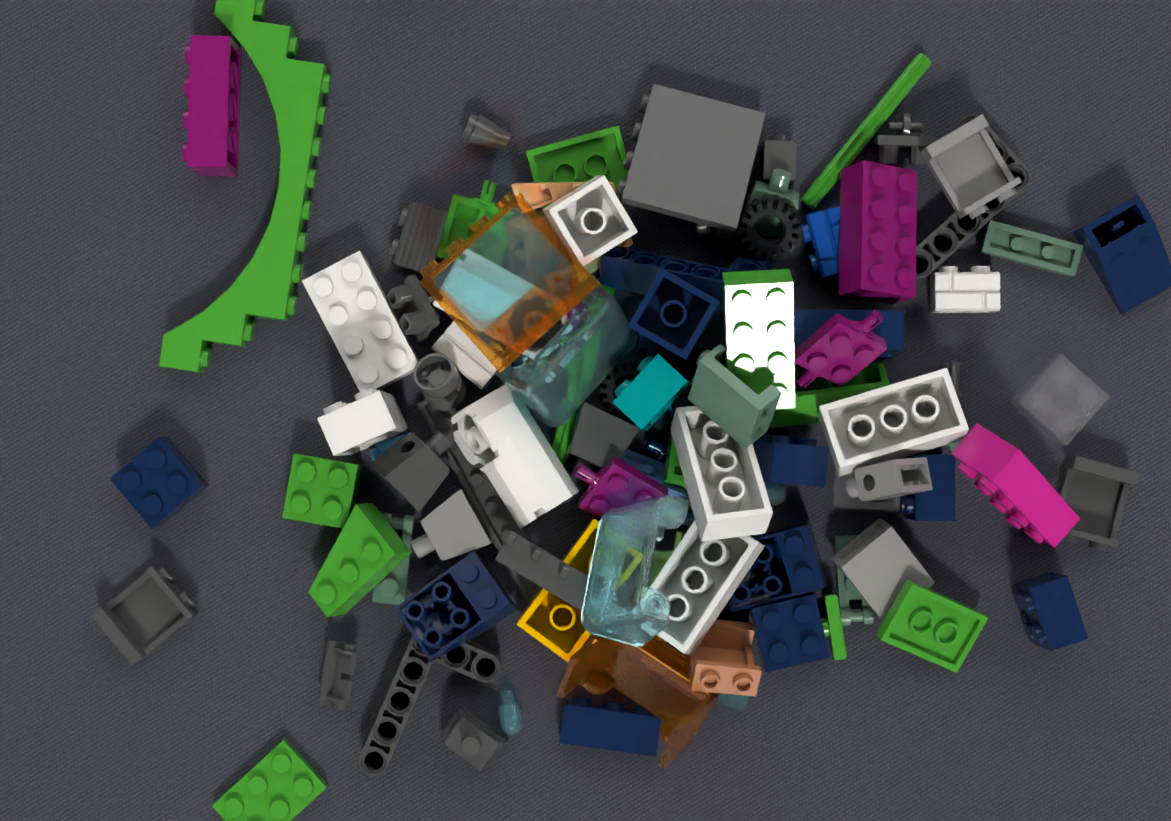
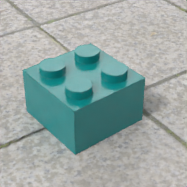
M659 353L655 357L647 356L637 367V370L640 372L633 381L626 379L614 392L617 398L613 403L641 430L648 431L691 385L690 381Z

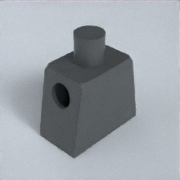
M580 401L566 452L579 458L571 475L574 476V471L580 463L594 472L596 466L603 469L614 457L620 459L640 428L586 402Z
M437 431L426 443L414 433H409L373 460L371 465L409 504L420 512L449 474V468L439 456L452 443L440 431Z
M460 705L440 732L442 741L448 748L481 771L491 767L509 742Z

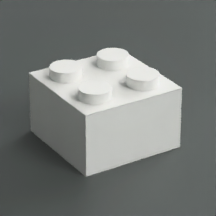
M605 175L595 176L542 209L575 265L581 267L638 232Z

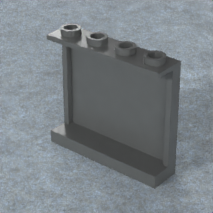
M653 83L650 95L644 94L639 113L645 114L643 122H636L631 141L637 142L635 151L628 150L624 169L629 170L627 180L620 179L616 195L618 199H621L624 209L626 204L722 229L720 238L732 241L738 226L766 113Z

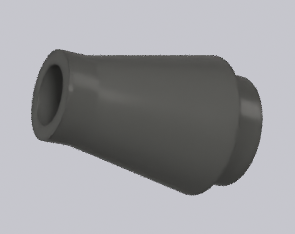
M470 113L461 137L467 139V143L504 151L511 133L503 130L480 113L478 116Z

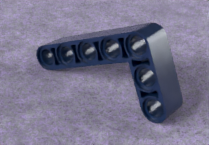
M615 246L600 256L599 282L607 287L645 295L660 268H663L719 300L720 305L716 311L723 312L722 272L772 270L773 254L772 259H766L767 254L762 253L761 257L755 255V250L750 252L745 248L731 266L726 269L637 249Z

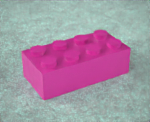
M978 423L951 452L960 463L957 466L958 470L969 479H975L976 481L973 486L986 497L991 496L992 498L989 500V503L1002 514L1007 513L1004 519L1017 530H1020L1021 527L1025 528V533L1036 543L1041 544L1045 541L1055 548L1080 520V517L1020 449Z

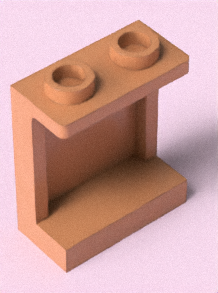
M715 620L693 655L686 654L691 691L756 697L762 671L760 666L754 664L751 648L755 632L753 623Z

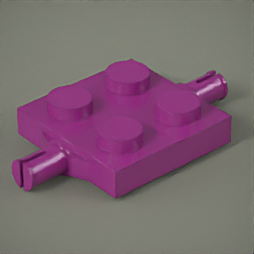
M873 310L865 319L858 322L848 320L836 313L794 350L795 363L806 368L803 373L796 377L797 383L801 387L806 388L817 377H821L843 387L887 349L885 339L871 331L879 323L883 322L882 315L878 311Z
M614 457L605 468L597 473L581 463L575 469L573 475L589 484L588 489L579 499L578 507L629 538H632L649 521H652L664 530H667L671 525L673 519L658 511V507L668 497L669 489L619 458Z

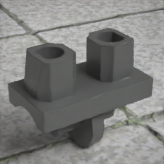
M902 113L900 122H889L888 131L899 132L900 135H877V137H873V147H878L877 154L880 164H898V149L902 147L910 148L909 165H927L920 152L925 147L934 143L936 137L910 136V132H921L922 123L911 122L910 114Z
M410 275L407 276L402 285L391 288L386 296V300L390 308H403L405 314L400 318L399 326L404 335L416 334L419 342L428 340L429 333L440 324L439 308L432 305L435 298L440 301L442 299L438 295L429 296L427 290H423L417 276Z

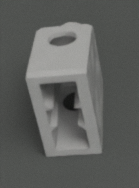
M927 457L894 459L856 468L854 471L855 477L849 478L846 482L849 496L852 498L859 497L861 502L883 500L933 490Z
M460 489L420 521L426 533L410 542L419 559L436 550L441 561L487 546L492 543V540L465 491Z

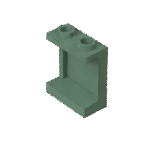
M719 344L711 351L709 349L705 350L698 357L696 373L690 381L692 386L688 400L747 449L768 431L781 392L771 384L759 395L756 394L721 364L726 347Z

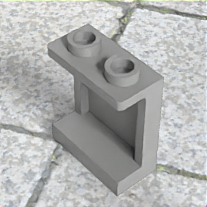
M983 114L925 147L920 152L959 219L968 214L971 219H974L989 210L986 203L995 198L1001 203L1016 194L1017 192L1014 187L1022 183L1019 177L1014 178L985 128L989 124Z
M882 518L876 520L830 558L837 568L845 574L871 607L873 613L882 622L907 579L927 588L935 583L893 527Z

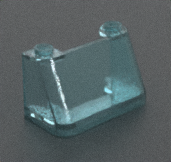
M584 278L572 289L578 296V302L573 301L569 307L575 313L535 358L532 359L524 355L521 359L524 362L522 365L512 367L506 362L496 373L499 379L530 411L549 427H558L566 424L576 409L617 363L634 348L637 339L636 332L628 327L629 320L616 299L608 290Z
M667 495L613 508L601 517L581 610V623L589 633L641 648L668 626L670 616L669 599L660 590L648 587L656 540L660 541L664 538L665 529L678 528L685 522L689 500Z

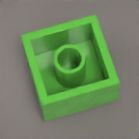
M293 454L282 518L343 529L356 504L362 464L305 454Z

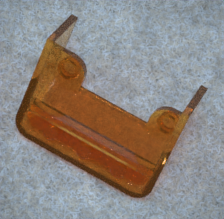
M627 620L614 621L570 657L556 696L562 699L578 685L592 694H604L614 687L663 720L664 722L659 729V736L666 744V748L658 764L663 769L689 745L720 696V693L691 691L687 658L633 622Z

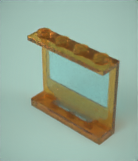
M509 192L495 205L499 210L490 219L484 214L470 227L474 232L465 241L458 237L445 249L448 253L445 259L439 264L434 259L419 272L423 276L419 283L499 373L600 285V282L593 274L589 273L525 201L521 192L516 196Z

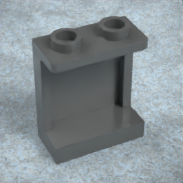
M1068 456L1058 494L1080 517V520L1062 540L1076 543L1077 538L1089 541L1088 547L1105 552L1108 551L1109 546L1119 548L1120 542L1116 541L1125 503L1130 485H1136L1139 473L1079 456Z
M159 564L151 565L146 569L147 572L106 606L100 607L91 615L132 666L142 661L199 613L195 609L197 603L186 590L181 592L174 583L176 577L165 565L162 567Z

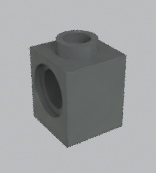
M774 135L770 136V140L763 142L760 181L769 183L773 169H782L792 174L789 185L795 182L797 141H789L788 136Z

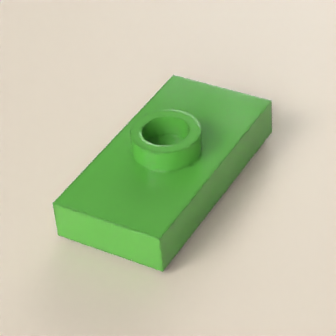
M834 592L822 593L825 617L821 618L825 637H829L831 657L834 661L846 659L847 653L838 596Z

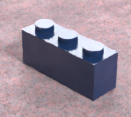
M572 696V701L565 700L559 743L656 757L662 717L660 713H655V708L651 706L636 705V710L623 708V703L604 701V705L591 704L590 698Z

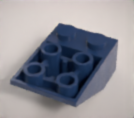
M1139 195L1121 203L1072 232L1078 243L1083 245L1082 250L1121 315L1171 287V264L1156 224Z
M810 521L753 537L765 545V547L729 599L728 605L732 613L825 588L828 582Z
M475 551L468 554L395 608L430 662L492 628L518 609L484 559Z

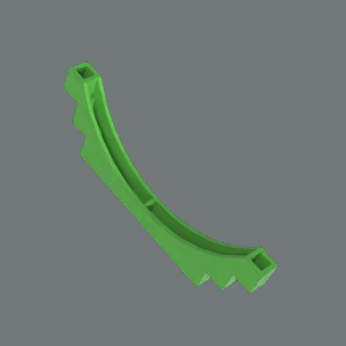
M216 0L214 15L246 49L264 80L276 114L281 154L279 188L270 223L253 258L233 285L202 313L164 334L159 362L160 367L204 373V369L209 367L212 357V349L208 348L209 342L247 348V342L252 341L255 331V323L251 322V316L289 322L290 315L296 314L298 297L293 295L295 283L300 284L303 266L298 263L300 251L305 252L308 234L303 231L305 220H310L312 214V201H308L310 188H315L317 182V169H313L315 156L320 157L322 150V138L318 137L320 125H325L327 118V106H323L325 93L329 94L331 91L332 74H328V69L324 64L292 59V56H297L299 37H295L296 33L291 26L259 22V19H264L266 0Z

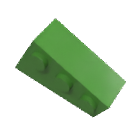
M373 503L356 504L308 593L327 618L345 615L412 552Z

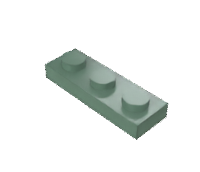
M989 220L979 252L1064 276L1075 277L1083 245Z

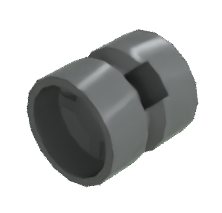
M432 353L421 358L416 364L413 371L414 380L430 406L436 410L447 411L460 405L467 392L466 384L448 356L441 353Z

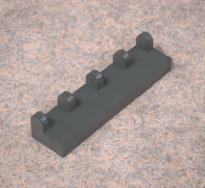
M511 531L495 558L498 562L609 627L617 611L620 610L625 602L623 596L514 531Z

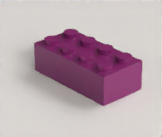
M190 35V45L185 47V62L190 66L189 77L184 79L185 97H189L188 110L183 112V127L185 130H188L187 142H184L182 145L183 162H187V167L200 176L238 177L242 50L230 36Z
M864 160L841 169L839 296L892 305L916 298L917 171Z

